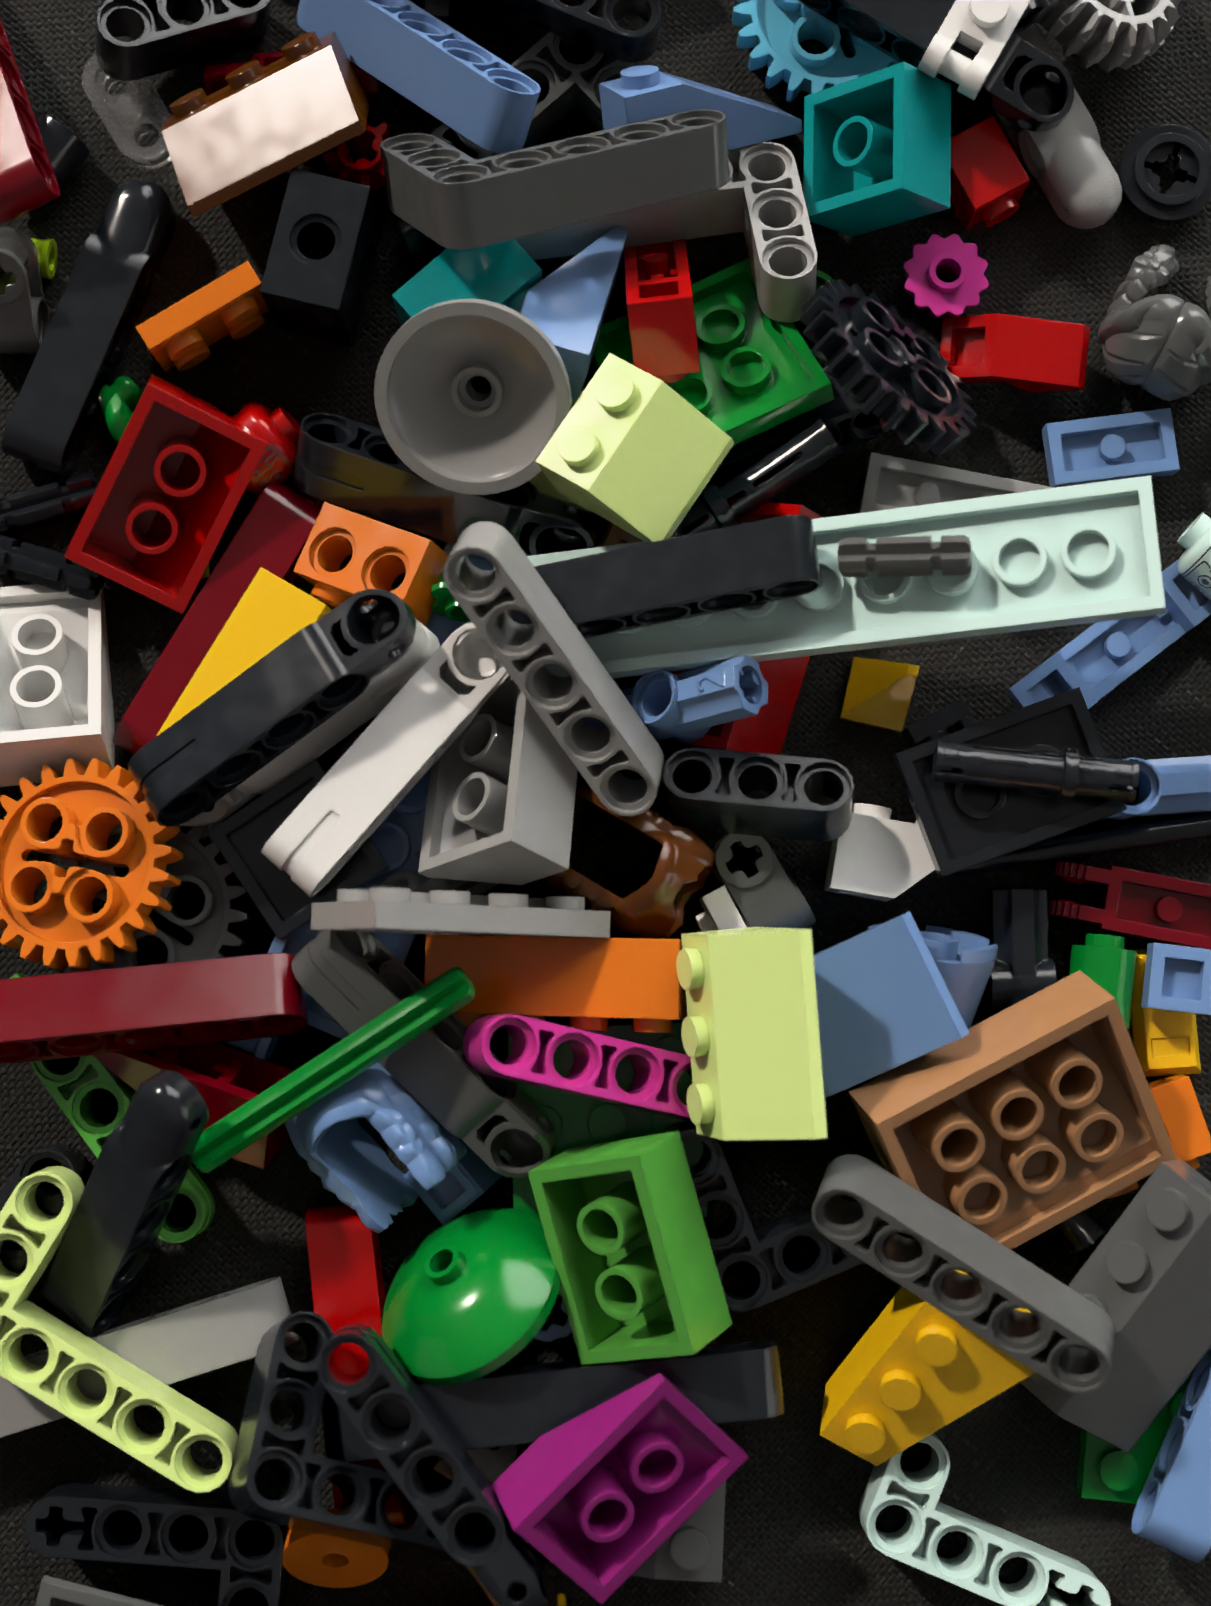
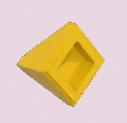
M853 657L840 719L901 733L920 666L909 663Z

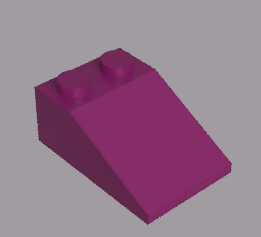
M659 1373L540 1436L491 1486L513 1530L598 1602L603 1604L749 1457L739 1445Z

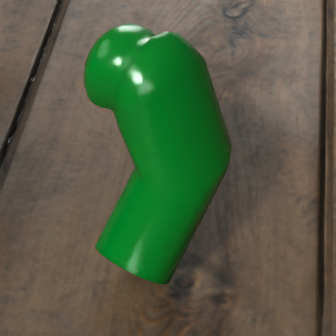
M127 376L117 377L111 386L104 384L98 395V402L108 430L118 443L133 414L132 409L137 405L142 395L139 387Z

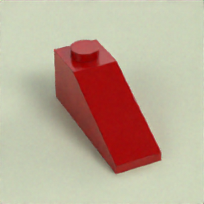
M685 239L625 247L626 300L634 366L662 380L664 383L682 380L687 376V373L700 372L693 295Z

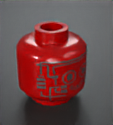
M250 402L231 418L268 441V445L242 496L247 492L260 496L269 483L283 484L292 476L301 425L281 405L272 411L261 403Z

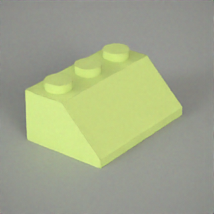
M745 927L681 934L682 949L677 955L676 970L679 983L686 991L687 1017L683 1020L681 1035L685 1052L691 1057L693 1084L687 1090V1109L691 1121L696 1125V1134L723 1141L815 1140L827 1138L812 930Z

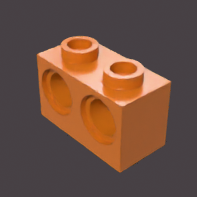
M324 502L293 571L313 585L310 593L312 597L334 608L357 592L367 589H384L400 597L412 609L415 619L426 626L433 612L432 603L437 600V598L431 596V587L438 583V576L444 571L443 568L449 555L430 539ZM352 554L348 565L339 571L342 561ZM406 572L401 585L391 591L394 580L400 574ZM373 600L364 602L362 604V607L368 605Z

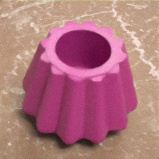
M933 234L930 236L927 244L914 245L912 250L913 258L903 265V270L907 277L904 289L919 312H927L932 319L941 316L944 318H956L961 316L964 310L978 306L980 302L979 293L987 289L989 282L984 276L988 262L977 255L976 244L963 243L957 234H952L945 239L937 234ZM936 273L945 274L954 282H943L937 277Z

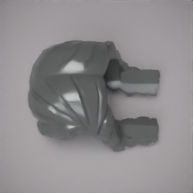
M1160 244V246H1152L1149 251L1134 259L1125 281L1119 285L1112 297L1113 302L1107 309V317L1098 329V339L1102 342L1104 363L1111 376L1125 384L1139 385L1150 394L1162 400L1172 401L1187 397L1201 385L1208 386L1211 383V275L1207 278V288L1205 289L1207 296L1206 305L1210 319L1200 306L1184 302L1182 298L1176 295L1158 294L1141 299L1153 288L1165 285L1169 278L1179 271V263L1175 259V248Z

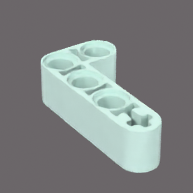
M935 1433L919 1441L930 1445L932 1451L929 1463L920 1471L910 1472L901 1468L900 1459L903 1451L878 1466L874 1465L860 1500L858 1513L860 1523L874 1548L884 1555L1004 1606H1067L1058 1593L1048 1587L1049 1578L1057 1588L1071 1594H1077L1080 1588L1085 1591L1086 1596L1083 1601L1072 1599L1068 1606H1111L1109 1593L1103 1584L1080 1561L939 1502L938 1500L949 1475L950 1459L948 1451ZM899 1505L907 1509L906 1522L896 1532L885 1533L876 1529V1517L885 1507ZM952 1531H960L967 1534V1546L960 1555L949 1559L937 1555V1546L942 1536ZM1014 1557L1027 1559V1572L1021 1580L1012 1584H1005L999 1581V1570L1004 1562Z

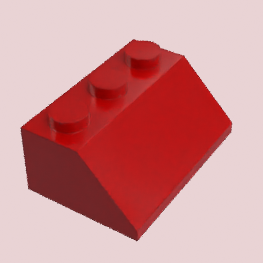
M151 374L64 557L183 614L268 445V441L212 404Z

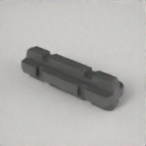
M965 535L941 536V542H933L931 536L877 537L876 543L867 542V537L844 538L840 540L838 547V568L844 577H868L869 571L878 572V577L932 576L933 570H941L943 576L966 575L970 573L972 566V545L969 537Z

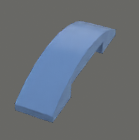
M1178 559L1162 571L1166 606L1165 614L1096 622L1006 692L1019 708H1023L1080 687L1089 709L1182 635L1210 616L1211 600L1178 572Z

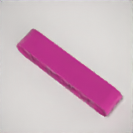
M511 1014L486 1015L476 1019L468 1027L463 1038V1052L467 1062L476 1071L485 1075L692 1122L688 1113L687 1103L683 1104L677 1095L679 1077L686 1071L692 1079L691 1057L688 1055ZM498 1027L504 1028L510 1034L512 1040L511 1053L502 1063L497 1062L490 1051V1039ZM562 1042H565L571 1048L574 1055L571 1071L565 1077H561L553 1065V1054ZM623 1057H627L634 1068V1079L625 1091L618 1086L615 1078L616 1067Z

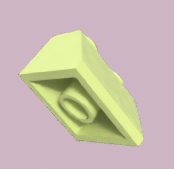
M609 353L537 458L536 463L561 495L646 543H651L672 537L734 445V442L729 435L662 380Z

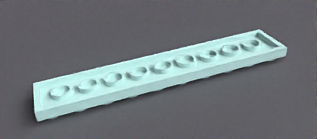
M1151 475L812 519L822 578V587L818 590L797 597L584 639L612 679L640 676L661 669L669 672L697 669L743 655L760 662L1163 615L1166 613ZM965 535L969 537L972 545V566L970 573L966 575L943 576L941 570H933L932 576L878 577V572L869 571L868 577H844L838 568V547L840 540L844 538L867 537V542L876 543L877 537L931 536L933 542H941V536ZM640 541L527 557L533 566H539L646 544V542ZM557 664L544 665L555 676H571L562 666Z

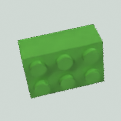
M679 1131L571 1147L527 1172L551 1259L556 1266L561 1281L560 1291L581 1365L694 1355L732 1325Z

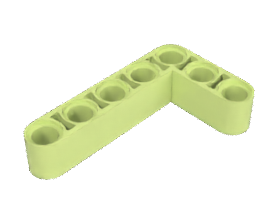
M50 1166L25 1177L16 1186L0 1212V1249L5 1240L16 1241L24 1247L28 1259L23 1273L9 1271L0 1259V1376L181 1487L195 1493L210 1492L220 1487L231 1473L238 1441L236 1430L227 1421L27 1300L60 1247L85 1186L81 1177L73 1170L63 1166ZM43 1181L55 1184L64 1196V1206L58 1216L45 1214L36 1203L35 1193L38 1185ZM24 1334L37 1335L46 1342L49 1349V1359L46 1365H35L24 1358L21 1352V1340ZM91 1369L98 1372L104 1378L107 1384L105 1398L93 1400L80 1392L77 1385V1376L80 1370ZM139 1405L156 1407L164 1418V1431L159 1434H148L140 1430L134 1421L135 1407ZM197 1440L213 1442L222 1453L223 1464L215 1469L200 1467L191 1456V1443Z

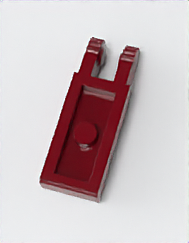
M1057 862L1055 877L1074 884L1101 885L1103 890L1099 908L1060 899L1058 901H1050L1049 916L1080 923L1095 924L1097 930L1179 946L1211 949V884L1118 866H1109L1103 869L1075 863Z

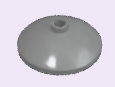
M480 299L448 300L434 304L412 316L399 328L385 347L376 370L374 382V400L378 421L386 440L395 454L406 466L424 480L443 489L469 495H488L508 491L526 483L539 474L542 469L536 463V460L570 412L572 405L571 387L565 365L559 352L546 334L535 323L519 312L499 303ZM474 376L486 378L491 384L492 391L486 394L477 392L471 384V378Z

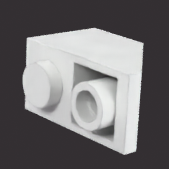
M854 803L849 828L842 836L832 840L824 891L886 902L896 898L934 871L935 867L917 820L915 823L892 820V809Z

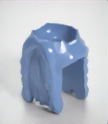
M376 1063L287 1121L285 1126L298 1154L307 1161L310 1170L321 1177L323 1188L335 1193L342 1203L349 1206L352 1210H356L361 1222L367 1229L380 1233L393 1223L391 1216L404 1212L402 1208L412 1206L419 1195L403 1177L404 1173L391 1162L383 1149L360 1125L358 1118L364 1117L381 1134L386 1144L407 1166L412 1176L427 1191L431 1187L434 1188L445 1178V1175L456 1167L457 1162L462 1159L468 1150L462 1139L445 1129L380 1063Z

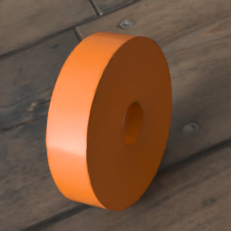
M340 1508L326 1509L334 1515H338L341 1511ZM289 1526L285 1529L283 1565L292 1576L303 1582L328 1588L355 1587L376 1580L388 1567V1548Z

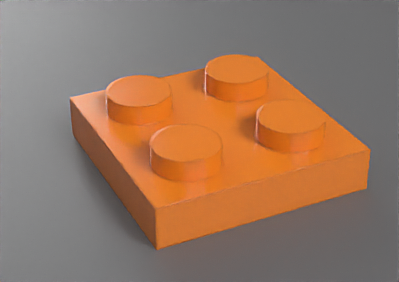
M246 261L135 328L165 372L175 366L179 372H182L204 361L211 354L208 346L230 334L232 339L236 340L255 331L265 322L262 314L269 310L260 293L262 283L249 261Z

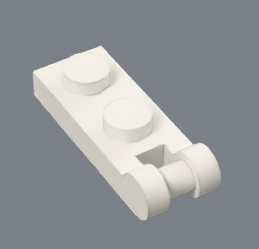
M955 0L941 27L924 53L917 69L932 78H935L938 73L959 84L957 89L959 93L975 100L1031 0ZM956 41L978 53L974 60L952 49Z

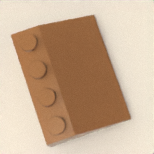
M1081 970L968 1029L970 1034L895 1067L849 1092L871 1144L885 1170L1010 1250L1147 1177L1156 1170L1162 1161L1177 1160L1115 998Z

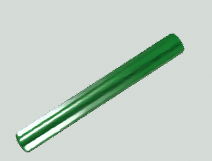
M459 966L452 967L203 1130L193 1152L192 1162L195 1167L202 1173H209L473 1001L476 990L468 975Z

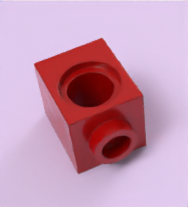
M991 116L951 137L950 205L965 230L982 221L985 222L987 227H991L1013 215L1020 208L1018 202L1029 184L1030 178L995 117Z

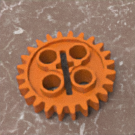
M67 758L64 773L62 774L59 770L45 764L41 770L42 784L38 785L25 777H21L19 779L20 789L23 794L21 799L16 801L5 795L0 797V802L7 812L4 819H0V930H4L0 942L17 950L21 948L20 957L35 963H39L43 959L45 966L62 971L68 962L72 968L88 971L92 957L95 961L109 966L114 964L113 945L134 953L137 951V945L133 932L137 928L153 935L157 932L153 921L148 916L152 909L170 912L172 906L160 896L162 887L180 886L181 880L167 873L166 866L183 859V853L165 845V842L175 837L180 830L178 826H160L156 822L145 801V795L138 789L130 772L119 765H116L111 770L108 764L93 758L86 768L79 761ZM62 816V827L59 833L49 840V830L52 823ZM122 825L120 841L114 848L108 850L107 840L110 833L115 827ZM35 851L77 862H84L88 858L103 866L128 867L129 873L125 877H117L75 866L69 867L66 870L51 862L27 861V856L30 852ZM47 879L45 895L38 903H35L34 892L40 882ZM106 888V903L98 913L94 914L92 908L95 896L102 889Z

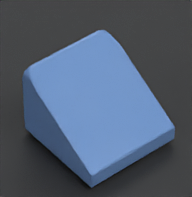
M467 1144L468 1152L457 1162L456 1167L445 1175V1178L434 1188L431 1187L428 1191L421 1186L410 1171L403 1175L442 1225L449 1222L502 1177L501 1174L494 1172Z

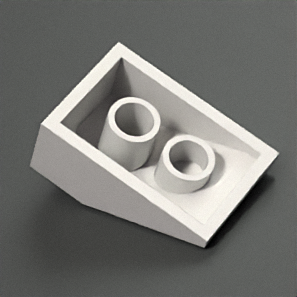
M37 584L0 587V787L19 785L21 777H25L36 784L42 783L41 770L45 764L59 770L63 774L67 758L79 761L86 768L93 758L108 764L111 770L115 767V744L113 743L115 721L104 588H101L96 599L86 600L70 595V588L68 587L64 592Z

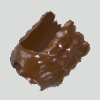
M589 784L581 785L576 790V794L586 804L662 848L652 878L646 884L624 899L570 867L569 870L545 877L544 879L550 887L564 890L569 897H584L585 910L611 911L610 924L627 936L645 939L669 938L680 926L684 925V906L692 893L703 888L709 873L715 868L714 860L716 855L707 843L692 830L676 826L672 820L662 817L659 811L649 808L642 814L621 816L604 806Z

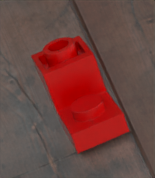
M1000 313L959 316L956 318L946 317L942 321L940 353L943 358L950 362L947 370L963 381L962 384L1006 382L1027 393L1084 390L1090 327L1085 324Z

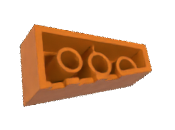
M426 934L424 985L430 983L452 967L459 966L468 975L475 987L476 993L473 1001L453 1013L467 1027L476 1019L483 1017V1014H511L542 1021L546 1020V1016L569 1017V1027L592 1031H608L609 1018H633V1032L672 1033L673 1020H684L687 1017L686 991L679 983L676 970V960L678 952L682 949V939Z

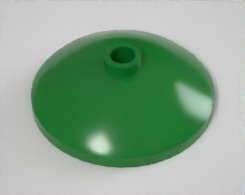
M490 1208L457 1217L437 1228L423 1239L407 1256L398 1269L388 1290L382 1312L381 1331L383 1340L413 1379L435 1386H450L473 1381L506 1364L535 1337L555 1304L561 1284L556 1266L551 1259L542 1223L531 1214L517 1209Z

